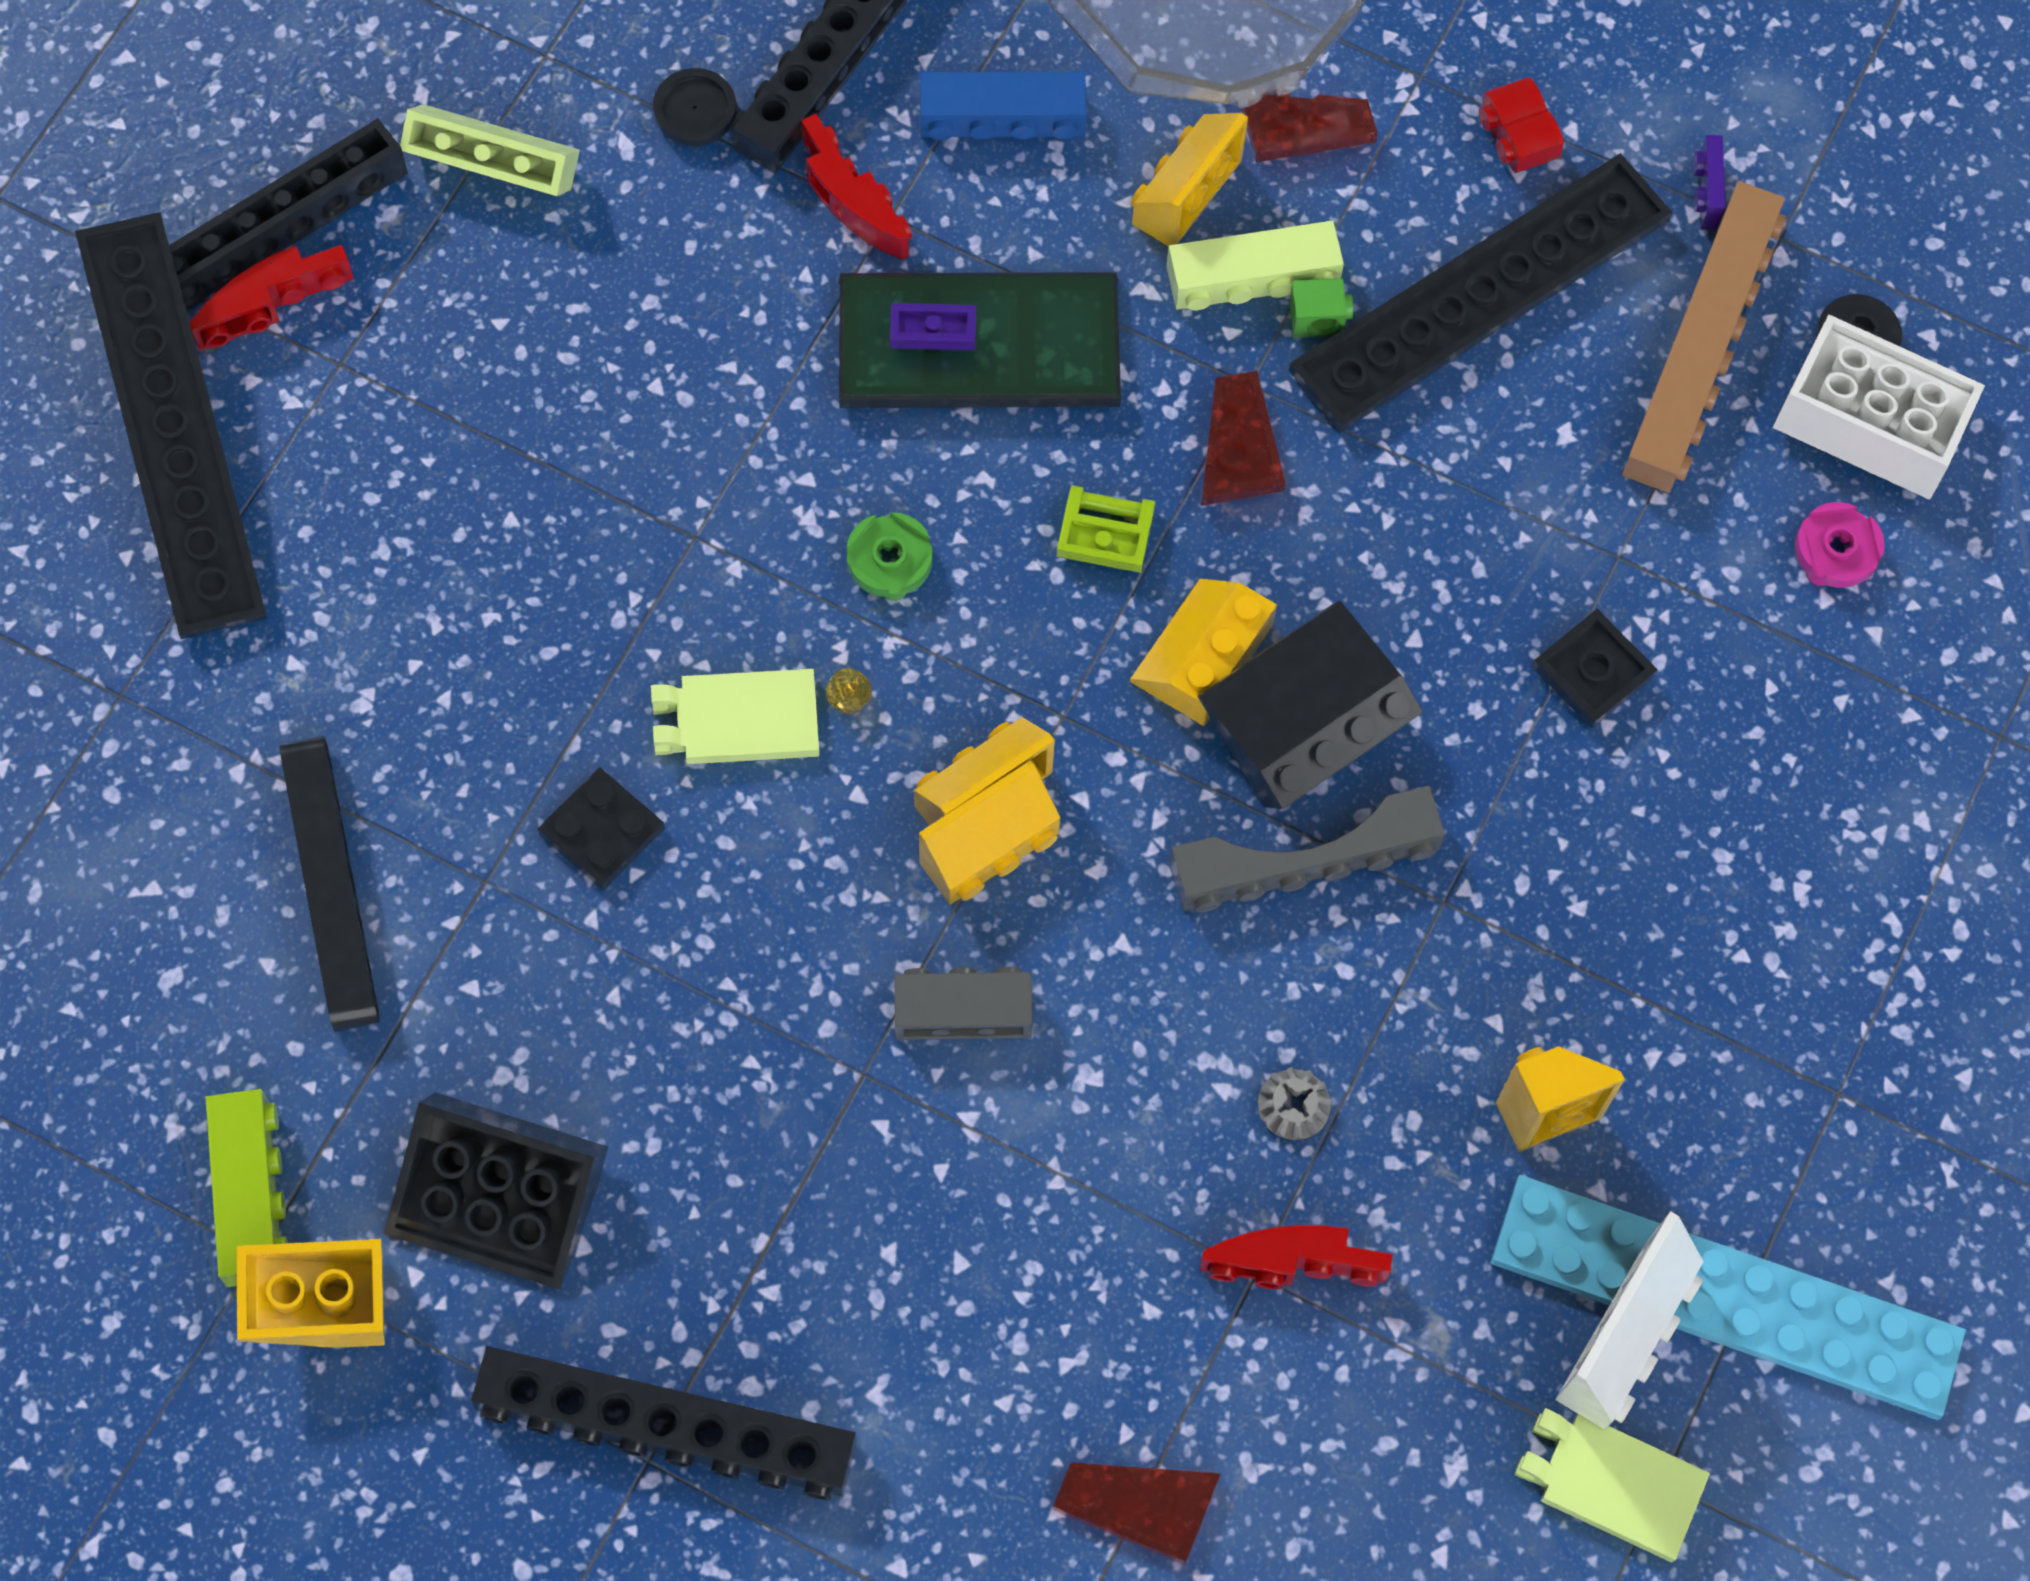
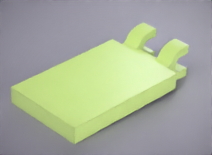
M814 669L682 676V688H676L671 685H651L653 715L677 712L678 728L669 725L653 726L655 756L686 752L687 764L819 757Z
M1545 1408L1543 1413L1539 1414L1532 1432L1558 1443L1549 1463L1540 1456L1527 1451L1525 1456L1521 1457L1514 1475L1544 1487L1545 1490L1540 1500L1541 1502L1671 1563L1674 1562L1710 1473L1610 1426L1604 1430L1579 1414L1575 1415L1571 1424L1561 1415Z

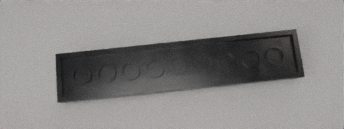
M1620 153L1290 363L1289 372L1336 430L1341 433L1669 222L1673 212Z
M161 212L77 230L75 234L180 639L267 619Z

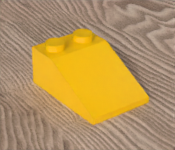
M381 1239L237 1246V1340L239 1342L333 1348L385 1345L383 1251Z

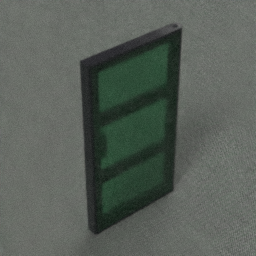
M1117 272L840 273V278L838 279V284L840 285L839 408L1120 407L1121 383L1117 293L1119 279ZM891 303L976 305L975 350L890 348Z

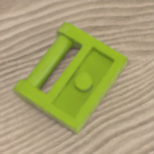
M1071 485L1056 557L1141 573L1156 501L1143 499L1142 503L1084 492V487ZM1080 509L1138 519V524L1079 514Z

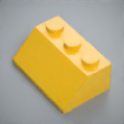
M1242 113L1203 114L1194 127L1188 125L1180 135L1177 149L1171 156L1166 154L1159 161L1154 171L1155 177L1148 186L1142 184L1135 192L1131 200V206H1133L1132 225L1168 247L1169 245L1178 244L1241 163L1248 117Z
M1199 579L1130 678V682L1202 726H1205L1210 716L1197 695L1250 660L1273 626L1277 604L1239 582Z
M1023 717L1012 724L1004 722L997 726L988 735V740L977 748L969 746L959 752L952 760V765L940 773L935 770L921 778L914 790V806L930 826L1030 760L1043 780L1053 772L1055 740L1050 733Z
M1028 761L919 832V864L949 905L960 898L963 901L973 898L984 888V882L997 874L1000 877L1008 875L1020 865L1021 858L1033 850L1036 853H1040L1057 840L1061 818L1032 761Z
M1559 1046L1545 1052L1542 1047H1536L1517 1057L1518 1062L1515 1063L1510 1071V1075L1503 1085L1504 1087L1496 1101V1105L1520 1152L1602 1119L1625 1078L1622 1072Z

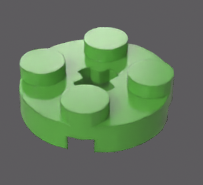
M890 512V516L876 518V515L862 520L851 532L847 541V569L856 584L866 592L875 596L885 597L890 601H897L919 588L930 574L933 557L930 538L924 526L911 516ZM893 547L898 549L897 557L899 560L889 563L882 561V555L879 553L880 550L890 551Z

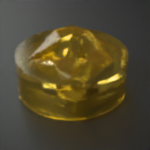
M844 668L834 673L826 685L825 693L827 700L836 710L845 714H855L860 712L870 700L872 688L868 679L861 672L855 669Z

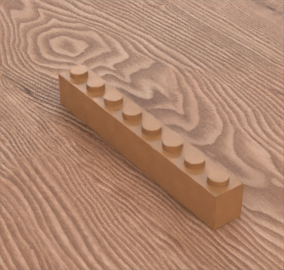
M1737 181L1621 476L1669 494L1676 479L1685 480L1693 457L1686 455L1690 444L1698 446L1707 422L1700 420L1703 408L1712 411L1721 388L1713 384L1717 374L1726 375L1734 352L1726 349L1730 339L1739 341L1747 321V317L1741 316L1740 313L1744 305L1752 307L1761 285L1753 281L1757 271L1765 273L1774 250L1766 246L1770 237L1778 240L1787 218L1786 215L1780 214L1785 197Z

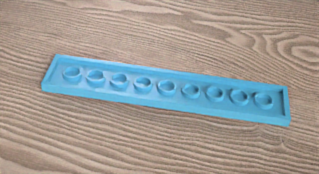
M1519 1174L1490 1264L1610 1305L1644 1244L1661 1223ZM1688 1233L1703 1260V1264L1696 1274L1703 1278V1282L1690 1303L1683 1299L1674 1313V1315L1681 1318L1676 1329L1935 1420L1943 1417L1966 1329Z

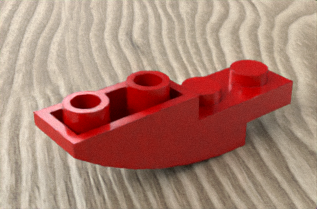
M817 114L803 119V143L811 157L806 159L807 181L819 199L839 221L865 242L900 260L909 257V239L912 238L910 226L903 215L896 216L891 207L893 206L891 195L884 183L877 184L870 171L858 176L849 157L843 159L838 151L840 146L834 130L831 126L824 127Z
M339 245L303 259L299 254L297 246H293L264 259L233 278L217 291L190 321L191 330L199 351L209 347H221L231 339L248 333L262 332L268 329L270 325L280 322L276 307L284 304H296L306 296L323 290L337 289L345 282L353 280L354 277L343 246Z
M1294 1225L1249 1232L1220 1242L1203 1251L1199 1271L1209 1272L1211 1279L1222 1282H1234L1237 1277L1255 1280L1256 1286L1272 1290L1282 1289L1283 1285L1291 1286L1296 1268L1303 1269L1304 1275L1311 1278L1330 1279L1332 1274L1350 1277V1282L1359 1286L1374 1287L1378 1285V1282L1386 1283L1391 1272L1393 1254L1348 1247L1349 1228L1325 1225Z

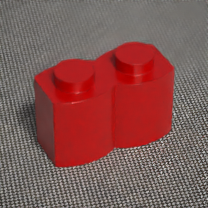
M1530 77L1484 93L1482 106L1479 108L1480 122L1486 131L1491 130L1497 139L1496 150L1501 162L1504 164L1508 163L1514 173L1561 157L1564 146L1561 130L1552 114L1547 110L1540 90Z

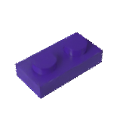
M1706 135L1701 151H1695L1693 156L1692 173L1693 176H1699V187L1695 188L1693 208L1694 212H1700L1701 229H1717L1725 211L1723 136Z
M891 303L890 348L975 350L976 305Z

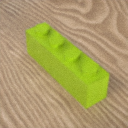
M262 1089L205 1096L218 1277L227 1288L237 1286V1246L288 1243L286 1236L280 1237L279 1220L286 1218V1206L283 1192H276L275 1175L282 1174V1158L279 1147H273L272 1131L279 1129L278 1111L276 1103H269Z

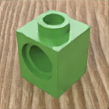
M1343 278L1292 281L1289 306L1293 338L1333 336L1345 328L1346 320L1353 318V299L1351 294H1345Z

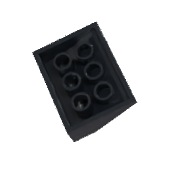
M1336 601L1197 695L1265 808L1276 809L1286 808L1423 713L1402 675L1341 601Z
M434 1092L418 1103L384 1234L560 1289L594 1199L608 1146Z

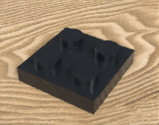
M1598 608L1538 656L1532 664V668L1591 728L1596 726L1655 677L1658 671Z
M599 767L537 829L543 839L604 891L665 829V825L660 818Z

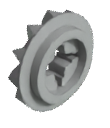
M1291 1066L1287 1070L1278 1073L1274 1072L1262 1085L1258 1096V1111L1263 1123L1271 1132L1285 1139L1301 1140L1315 1135L1324 1127L1330 1115L1332 1099L1329 1097L1325 1082L1315 1077L1311 1070L1302 1071ZM1286 1090L1295 1097L1301 1094L1304 1096L1308 1093L1302 1105L1305 1111L1304 1115L1295 1108L1284 1110L1280 1113L1288 1099L1285 1094Z

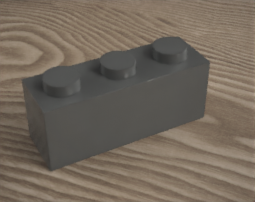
M959 967L951 969L949 973L931 974L930 970L924 968H912L905 970L904 974H894L896 1040L1032 1038L1031 972H1021V969L1017 967H1000L995 969L994 973H976L975 969Z

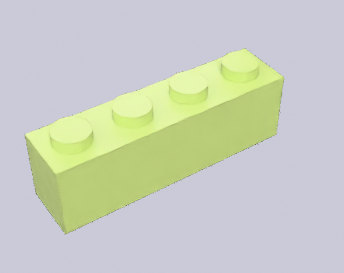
M424 104L407 109L400 143L404 152L554 196H559L572 189L580 152L576 148Z
M1333 221L1169 245L1166 264L1176 310L1186 308L1202 310L1212 304L1225 302L1241 304L1252 298L1264 296L1274 298L1285 297L1291 293L1293 280L1341 278L1344 266Z

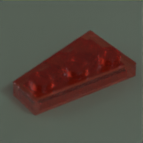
M1238 86L1237 97L1242 114L1248 117L1246 130L1255 162L1376 143L1378 132L1368 99L1319 94L1314 99L1290 97V91L1275 90V95L1252 93L1253 88Z
M1257 371L1216 378L1201 506L1285 491L1286 482Z
M1070 1463L1052 1510L1185 1565L1221 1473Z

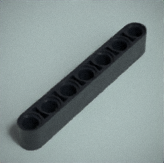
M325 736L282 744L279 746L332 1028L334 1032L379 1023L378 1003L335 778Z

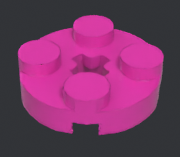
M1832 502L1815 508L1802 522L1795 538V554L1799 564L1806 571L1807 578L1813 584L1837 588L1852 587L1868 580L1873 575L1884 552V537L1880 526L1871 516L1867 519L1863 514L1856 511L1858 507L1849 503ZM1833 537H1839L1841 543H1848L1850 548H1847L1844 553L1836 552L1830 547Z

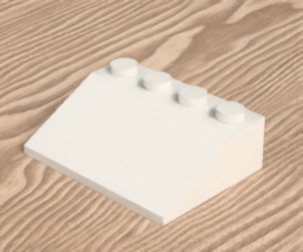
M1828 315L1773 428L1930 500L1950 464L1985 385Z
M1670 1211L1646 1241L1555 1399L1604 1430L1614 1419L1620 1423L1623 1422L1635 1402V1398L1629 1395L1637 1379L1645 1383L1658 1361V1358L1651 1353L1659 1339L1666 1343L1669 1341L1681 1318L1674 1315L1682 1299L1690 1303L1703 1282V1278L1696 1275L1703 1264V1260L1678 1215Z

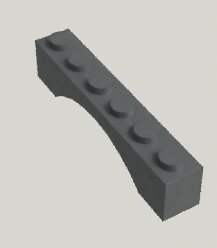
M1425 786L1386 796L1376 811L1356 829L1335 841L1312 849L1292 852L1257 851L1212 837L1172 847L1169 864L1183 911L1195 909L1196 912H1207L1221 906V902L1238 898L1240 902H1249L1262 897L1266 891L1282 888V891L1285 892L1295 891L1306 886L1308 881L1325 878L1326 881H1336L1347 877L1351 871L1367 867L1369 871H1377L1391 866L1395 860L1410 857L1413 861H1419L1436 854V850H1440L1445 832L1430 786Z

